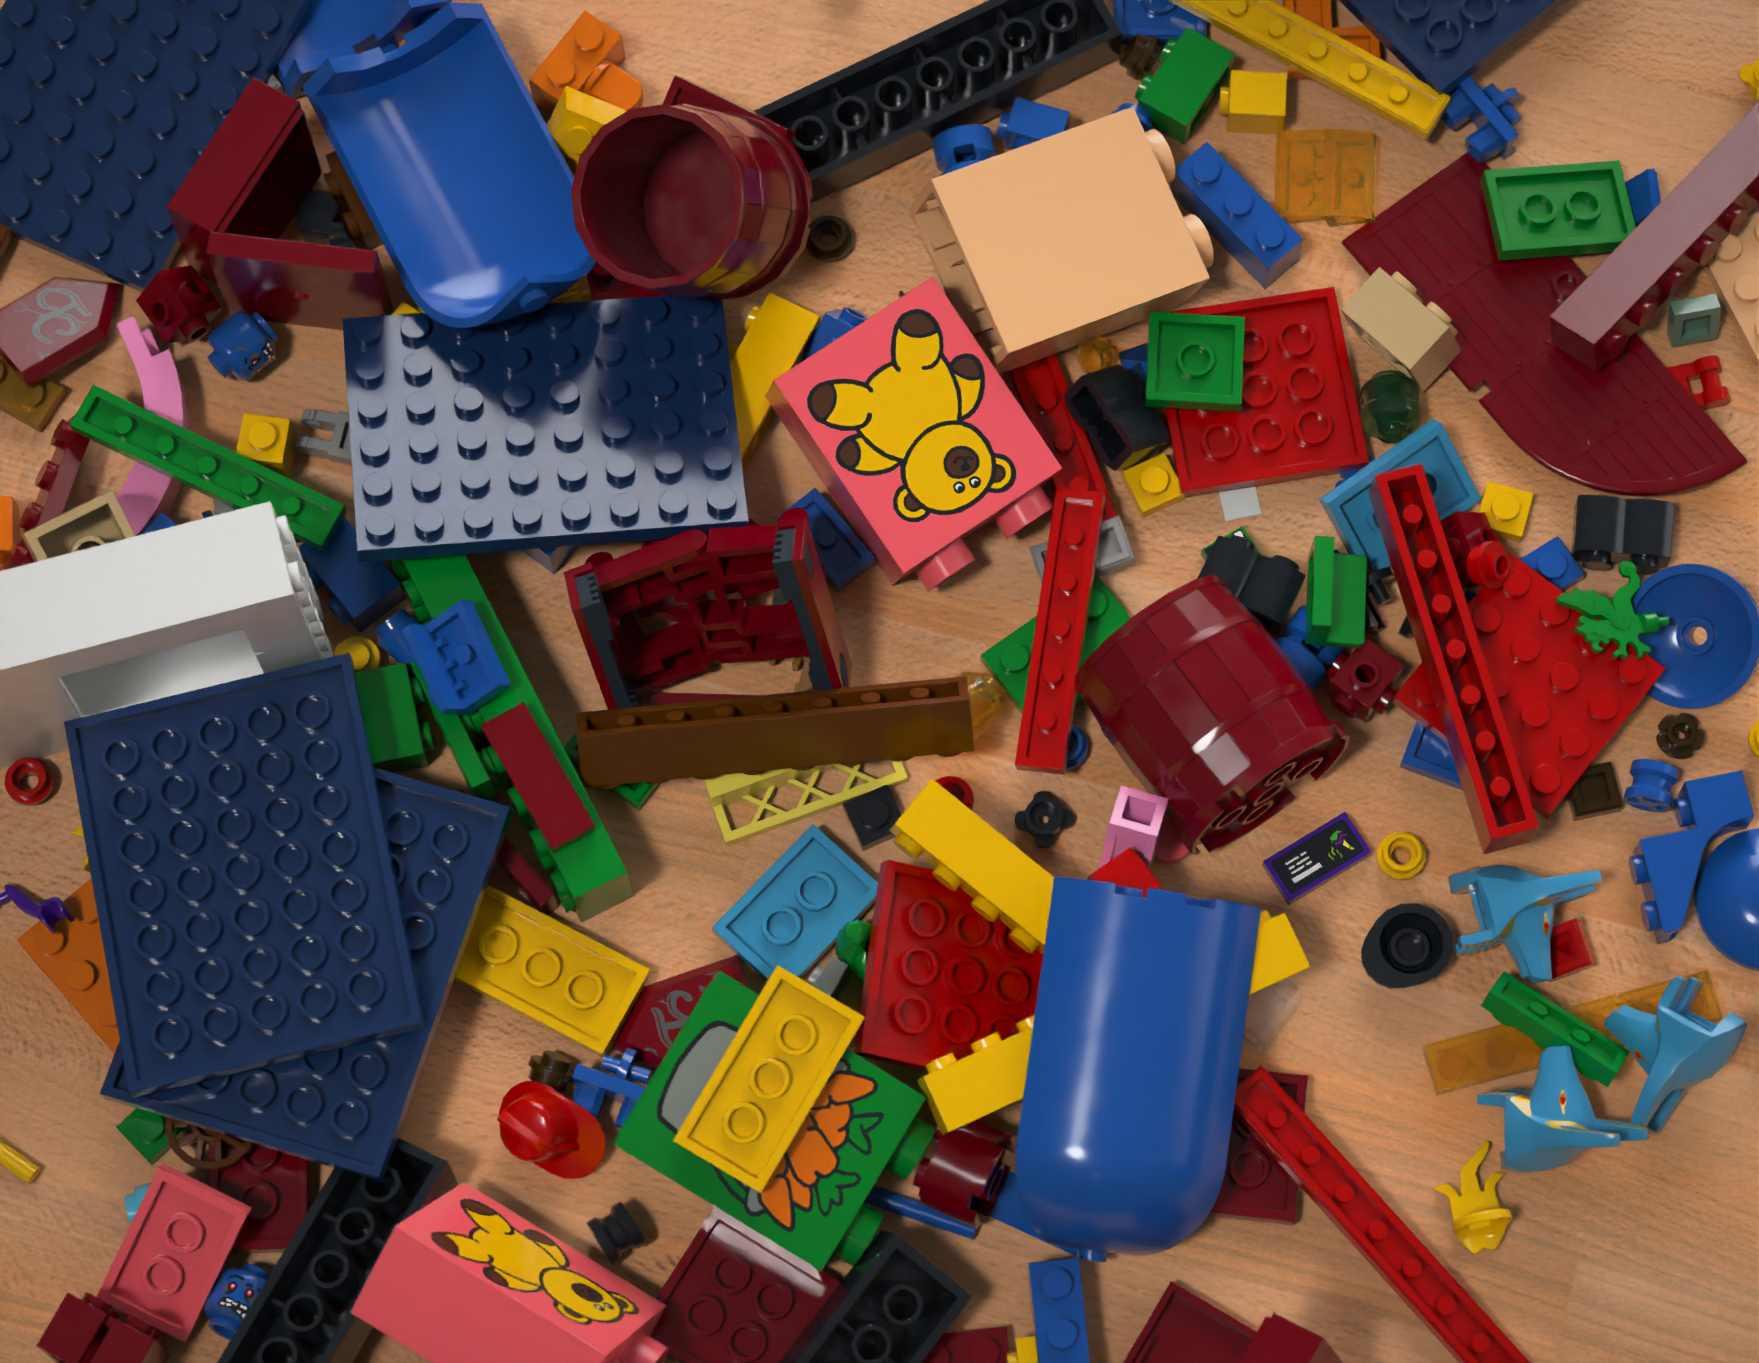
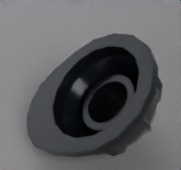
M1418 903L1399 904L1386 910L1375 921L1366 935L1361 948L1362 965L1367 975L1381 986L1390 989H1400L1421 985L1435 979L1447 967L1453 951L1452 933L1446 921L1433 909Z

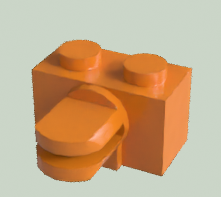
M587 11L581 14L529 79L534 103L551 115L565 86L626 111L642 108L644 95L640 81L619 67L625 59L622 35Z

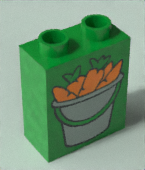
M718 971L713 976L612 1143L816 1269L822 1271L832 1254L854 1266L867 1248L884 1216L881 1212L864 1203L873 1185L884 1168L905 1180L917 1165L936 1131V1128L916 1117L927 1097L846 1048L761 1193L673 1141L674 1137L759 994L730 976Z

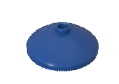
M1703 564L1671 566L1653 574L1640 584L1639 590L1630 599L1635 615L1655 612L1658 617L1667 616L1669 618V625L1659 627L1658 633L1638 636L1640 642L1650 647L1651 650L1648 656L1666 668L1647 694L1663 704L1683 709L1711 707L1737 694L1749 682L1759 664V609L1748 590L1730 574ZM1698 627L1704 628L1707 633V639L1702 645L1697 644L1693 637L1694 631Z
M1759 828L1742 831L1729 837L1711 852L1699 872L1694 897L1699 924L1710 943L1732 962L1745 968L1759 971Z

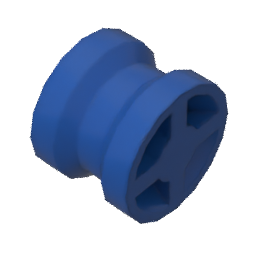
M1637 759L1632 761L1629 773L1633 777L1632 785L1625 790L1623 799L1625 803L1649 812L1670 811L1673 804L1670 790L1671 786L1675 785L1678 781V769L1656 760Z

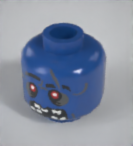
M238 311L209 334L208 343L213 352L207 358L224 379L232 374L238 380L247 381L276 358L277 350L274 344L279 339L257 312L249 315L246 312Z
M244 1264L242 1269L230 1268L223 1270L204 1305V1312L210 1320L208 1324L210 1329L219 1336L231 1340L268 1279L269 1274L250 1264Z

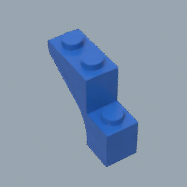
M1742 770L1685 781L1678 793V798L1674 799V811L1678 825L1680 827L1686 826L1687 830L1640 839L1633 851L1634 856L1629 857L1632 880L1635 885L1642 884L1646 902L1641 903L1643 923L1647 932L1654 931L1657 944L1673 940L1684 923L1704 848L1725 834L1747 829L1754 817Z

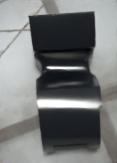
M311 190L299 199L295 215L305 243L356 248L355 243L347 234L344 224L341 223L337 203L331 194L323 190Z

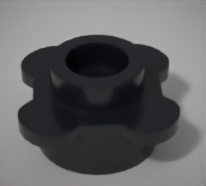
M1046 791L1037 792L1033 796V800L1027 805L1026 810L1019 811L1015 815V826L1017 829L1027 831L1035 838V844L1043 849L1053 846L1054 837L1062 829L1070 828L1073 822L1072 813L1068 809H1062L1061 805L1052 799V795ZM1041 816L1048 818L1046 824L1040 823L1039 818Z

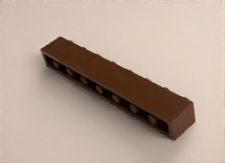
M967 676L577 712V744L583 786H597L602 789H611L621 784L637 782L662 784L670 779L690 777L708 780L718 775L733 773L759 775L767 770L787 768L804 771L815 766L830 764L856 766L865 761L883 759L901 762L915 756L939 755L942 757H953L962 752L974 751Z

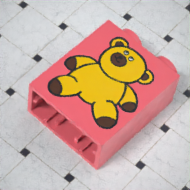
M931 277L773 380L765 395L864 545L875 557V561L892 586L915 571L929 592L976 560L963 541L965 537L994 519L1006 539H1009L1053 509V504L1041 487L1047 484L1062 469L1061 465L934 277Z
M465 1182L395 1226L350 1312L431 1363H664L669 1351L668 1347L650 1337L666 1308L665 1304Z

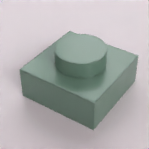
M1716 294L1688 297L1669 302L1667 335L1672 347L1718 339L1721 306Z

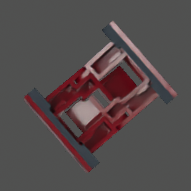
M792 508L785 511L780 516V519L777 520V525H759L753 519L748 518L749 526L709 528L708 536L701 530H686L655 543L646 541L641 549L613 559V556L608 552H597L589 556L584 565L563 572L572 613L608 710L641 707L643 705L639 695L710 670V661L716 663H736L810 656L808 675L813 690L850 687L852 662L826 583V570L819 561L809 529L810 520L805 509ZM780 587L784 601L788 600V603L784 605L747 606L744 598ZM714 590L717 600H708L706 593ZM740 591L741 599H728L727 594ZM638 608L641 618L654 616L678 623L644 636L634 618L632 610Z

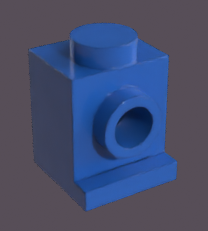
M1016 97L1011 113L1003 111L996 138L1005 140V149L1013 150L1069 130L1070 112Z

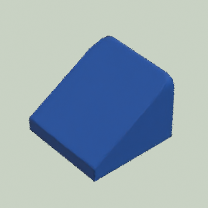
M1647 169L1625 182L1636 227L1661 203L1657 171L1655 169Z

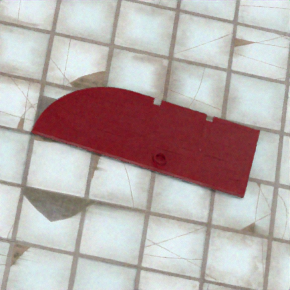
M1469 152L1459 157L1341 242L1369 276L1379 267L1389 276H1392L1396 271L1399 272L1417 289L1415 293L1423 300L1425 307L1432 301L1452 319L1450 323L1458 331L1455 339L1462 351L1450 362L1448 368L1469 392L1481 384L1487 387L1490 392L1478 401L1480 405L1523 452L1551 472L1579 485L1599 491L1632 496H1656L1702 487L1735 472L1747 464L1746 458L1636 333L1627 340L1621 354L1613 360L1609 359L1597 372L1552 344L1550 316L1587 278L1567 255L1499 261L1480 181L1484 170L1491 169L1485 162L1477 163Z

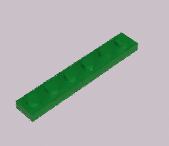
M92 385L70 423L74 432L235 510L271 501L277 517L286 515L294 538L322 552L325 551L347 512L345 505L96 385Z

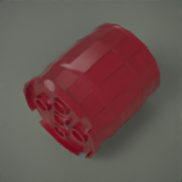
M662 104L630 109L602 126L579 157L571 188L575 228L591 258L617 280L669 296L709 297L712 301L753 297L784 278L805 250L810 228L807 225L811 214L809 199L813 198L811 177L794 145L767 122L728 111L719 112L688 104L672 106Z
M1215 575L1192 580L1165 594L1137 613L1111 634L1087 658L1075 676L1074 688L1082 695L1101 726L1104 736L1111 742L1129 770L1148 793L1168 799L1166 813L1183 831L1181 841L1192 855L1201 853L1196 845L1203 844L1209 853L1219 850L1250 833L1278 814L1296 799L1289 789L1309 773L1315 781L1320 779L1347 749L1350 736L1340 723L1329 721L1314 697L1310 686L1304 681L1283 650L1261 625V622L1234 596L1222 578Z

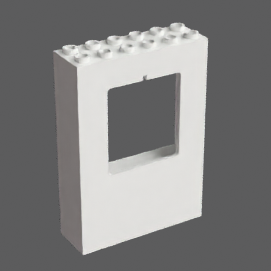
M269 501L0 571V768L11 766L17 760L26 757L42 758L69 751L64 725L65 721L333 657L329 637L326 636L323 623L320 622L324 620L319 596L315 592L312 579L309 578L305 562L303 563L300 549L296 545L293 532L290 531L286 515L277 517L272 503Z

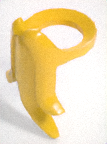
M1484 1141L1483 1145L1465 1163L1460 1172L1461 1196L1448 1184H1440L1434 1187L1435 1191L1447 1197L1453 1218V1232L1472 1254L1478 1253L1483 1248L1495 1250L1504 1236L1507 1224L1513 1220L1509 1209H1500L1494 1190L1496 1183L1502 1178L1503 1174L1495 1173L1490 1175L1484 1183V1192L1480 1190L1476 1172L1488 1152V1141Z

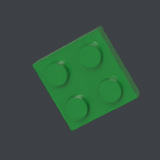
M1150 312L1145 407L1240 412L1242 405L1245 317Z

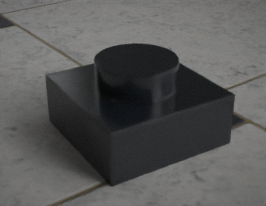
M887 785L843 803V810L862 851L897 837L889 830L901 817V814Z

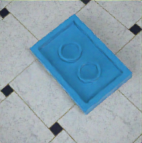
M1432 419L1319 499L1348 554L1369 557L1376 571L1390 566L1391 563L1369 497L1375 475L1422 463L1440 521L1456 511L1465 512L1482 500L1445 428L1437 420Z
M812 824L712 927V931L766 982L777 965L801 979L835 944L839 930L846 923L859 920L875 903L878 882Z

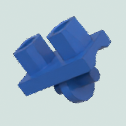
M1470 76L1467 77L1449 95L1451 97L1450 104L1442 115L1441 120L1453 131L1469 119L1478 130L1465 139V146L1477 163L1480 164L1497 154L1505 160L1514 154L1516 150L1513 147V143L1519 134L1512 126L1522 119L1514 109L1521 95L1513 87L1500 92L1493 83L1487 85L1482 91Z
M630 1048L626 1049L621 1060L608 1055L604 1056L600 1068L615 1073L616 1076L577 1063L572 1076L576 1086L573 1101L587 1109L597 1119L606 1098L622 1103L615 1121V1126L620 1129L646 1088L632 1083L630 1080L647 1084L651 1076V1070L636 1065L638 1051Z

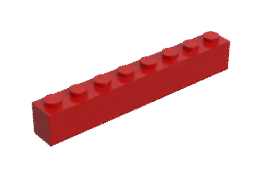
M1422 463L1375 475L1369 497L1483 854L1529 843L1533 839L1539 825Z

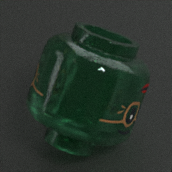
M1386 370L1376 373L1362 386L1359 393L1360 418L1362 428L1368 435L1379 439L1381 442L1395 444L1419 429L1422 424L1421 393L1419 385L1413 379L1400 371Z

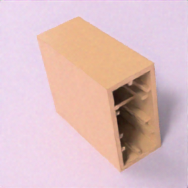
M1134 107L933 178L908 209L947 298L999 374L1146 320L1150 312H1167L1183 306L1210 278L1206 269L1212 266L1214 259L1212 242L1204 224L1193 214L1182 216L1168 185L1175 178V163L1167 141L1155 129L1144 132Z

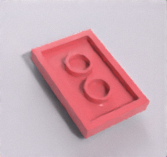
M162 1163L150 1183L98 1292L97 1298L186 1343L252 1207Z

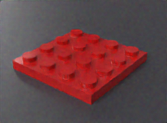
M1334 287L1167 312L1245 317L1242 405L1240 412L1164 408L1175 471L1178 477L1180 493L1184 494V497L1335 474L1364 468L1369 464Z
M1509 553L1511 568L1504 584L1495 590L1481 588L1468 604V609L1532 807L1548 819L1657 682L1666 668L1646 654H1643L1642 658L1637 660L1636 651L1629 644L1626 646L1627 658L1624 660L1621 657H1617L1616 660L1613 659L1612 654L1618 650V645L1613 641H1609L1606 646L1600 642L1599 646L1603 648L1602 653H1595L1591 649V644L1585 642L1584 636L1575 633L1574 630L1577 626H1580L1577 623L1578 618L1584 615L1575 610L1557 605L1555 602L1556 598L1564 592L1512 553ZM1594 618V619H1593V620H1596V621H1601L1599 618ZM1421 662L1395 694L1392 703L1448 744L1426 672Z
M886 860L880 866L859 1012L865 1018L856 1033L854 1053L865 1058L927 1071L926 1064L950 1053H953L956 1061L974 1054L971 1044L996 1032L999 1033L1001 1040L1020 1033L1016 1024L1035 1015L1043 954L1038 950L1031 954L1017 945L1009 936L1013 931L998 918L994 922L984 918L971 906V902L974 899L960 887L956 891L947 888L932 874L933 870Z

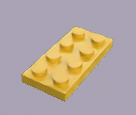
M487 885L454 980L604 1058L648 981L651 971L647 967Z
M777 965L673 1141L761 1193L865 1017Z

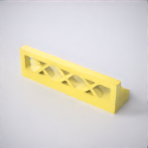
M890 760L894 773L878 779L860 772L863 763L854 766L853 769L841 764L815 766L804 771L787 768L767 770L759 775H746L744 773L723 774L705 780V786L725 845L728 846L836 808L847 801L884 785H887L888 788L908 782V777L902 761ZM832 768L849 776L842 792L829 795L814 788L820 774ZM811 777L808 785L800 782V780ZM855 780L864 783L852 788ZM788 785L804 792L797 807L794 809L783 811L769 804L777 788ZM766 793L762 801L754 798L755 796ZM810 796L819 799L806 804ZM741 801L758 808L751 824L731 830L723 809L726 806ZM764 812L774 815L761 820Z

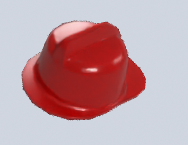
M523 1081L511 1087L503 1097L497 1118L500 1123V1137L505 1148L514 1157L522 1161L533 1162L547 1172L564 1179H579L591 1174L603 1161L606 1151L605 1132L598 1119L581 1105L540 1081Z

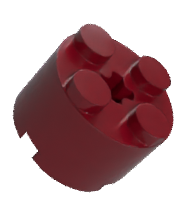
M975 1120L943 1136L939 1127H937L934 1140L939 1143L931 1160L924 1158L921 1161L913 1181V1185L920 1188L918 1193L920 1203L977 1229L982 1225L978 1214L980 1213L986 1217L989 1216L1004 1187L1011 1166L1002 1162L1006 1150L1015 1153L1017 1138L979 1120Z

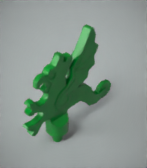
M1623 561L1618 566L1620 575L1628 578V583L1616 591L1612 597V604L1606 596H1599L1594 589L1582 591L1575 588L1571 594L1563 593L1556 598L1555 602L1557 605L1575 610L1584 615L1578 618L1577 623L1580 626H1577L1574 630L1575 633L1584 636L1585 642L1591 644V649L1595 653H1602L1603 648L1599 646L1600 642L1605 646L1608 645L1609 641H1613L1618 645V650L1612 654L1615 660L1617 657H1621L1623 660L1627 658L1626 646L1628 644L1633 646L1636 651L1637 660H1640L1643 654L1648 655L1651 650L1650 647L1640 642L1638 636L1656 634L1659 631V627L1669 625V618L1667 616L1658 617L1655 612L1635 615L1630 599L1640 588V577L1636 573L1637 568L1635 564L1631 561ZM1594 618H1599V619H1601V621H1596V620H1593V619H1594Z

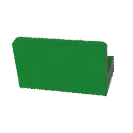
M1315 535L1308 554L1305 644L1361 648L1365 636L1367 558L1360 555L1334 553L1335 537Z

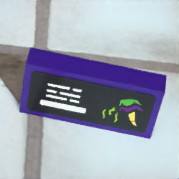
M1344 812L1264 860L1262 866L1289 906L1371 855V850Z

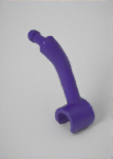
M6 884L4 886L5 891L0 894V905L11 899L21 911L39 919L52 934L56 933V924L62 918L66 917L71 923L76 919L72 911L58 897H51L40 904L12 884Z

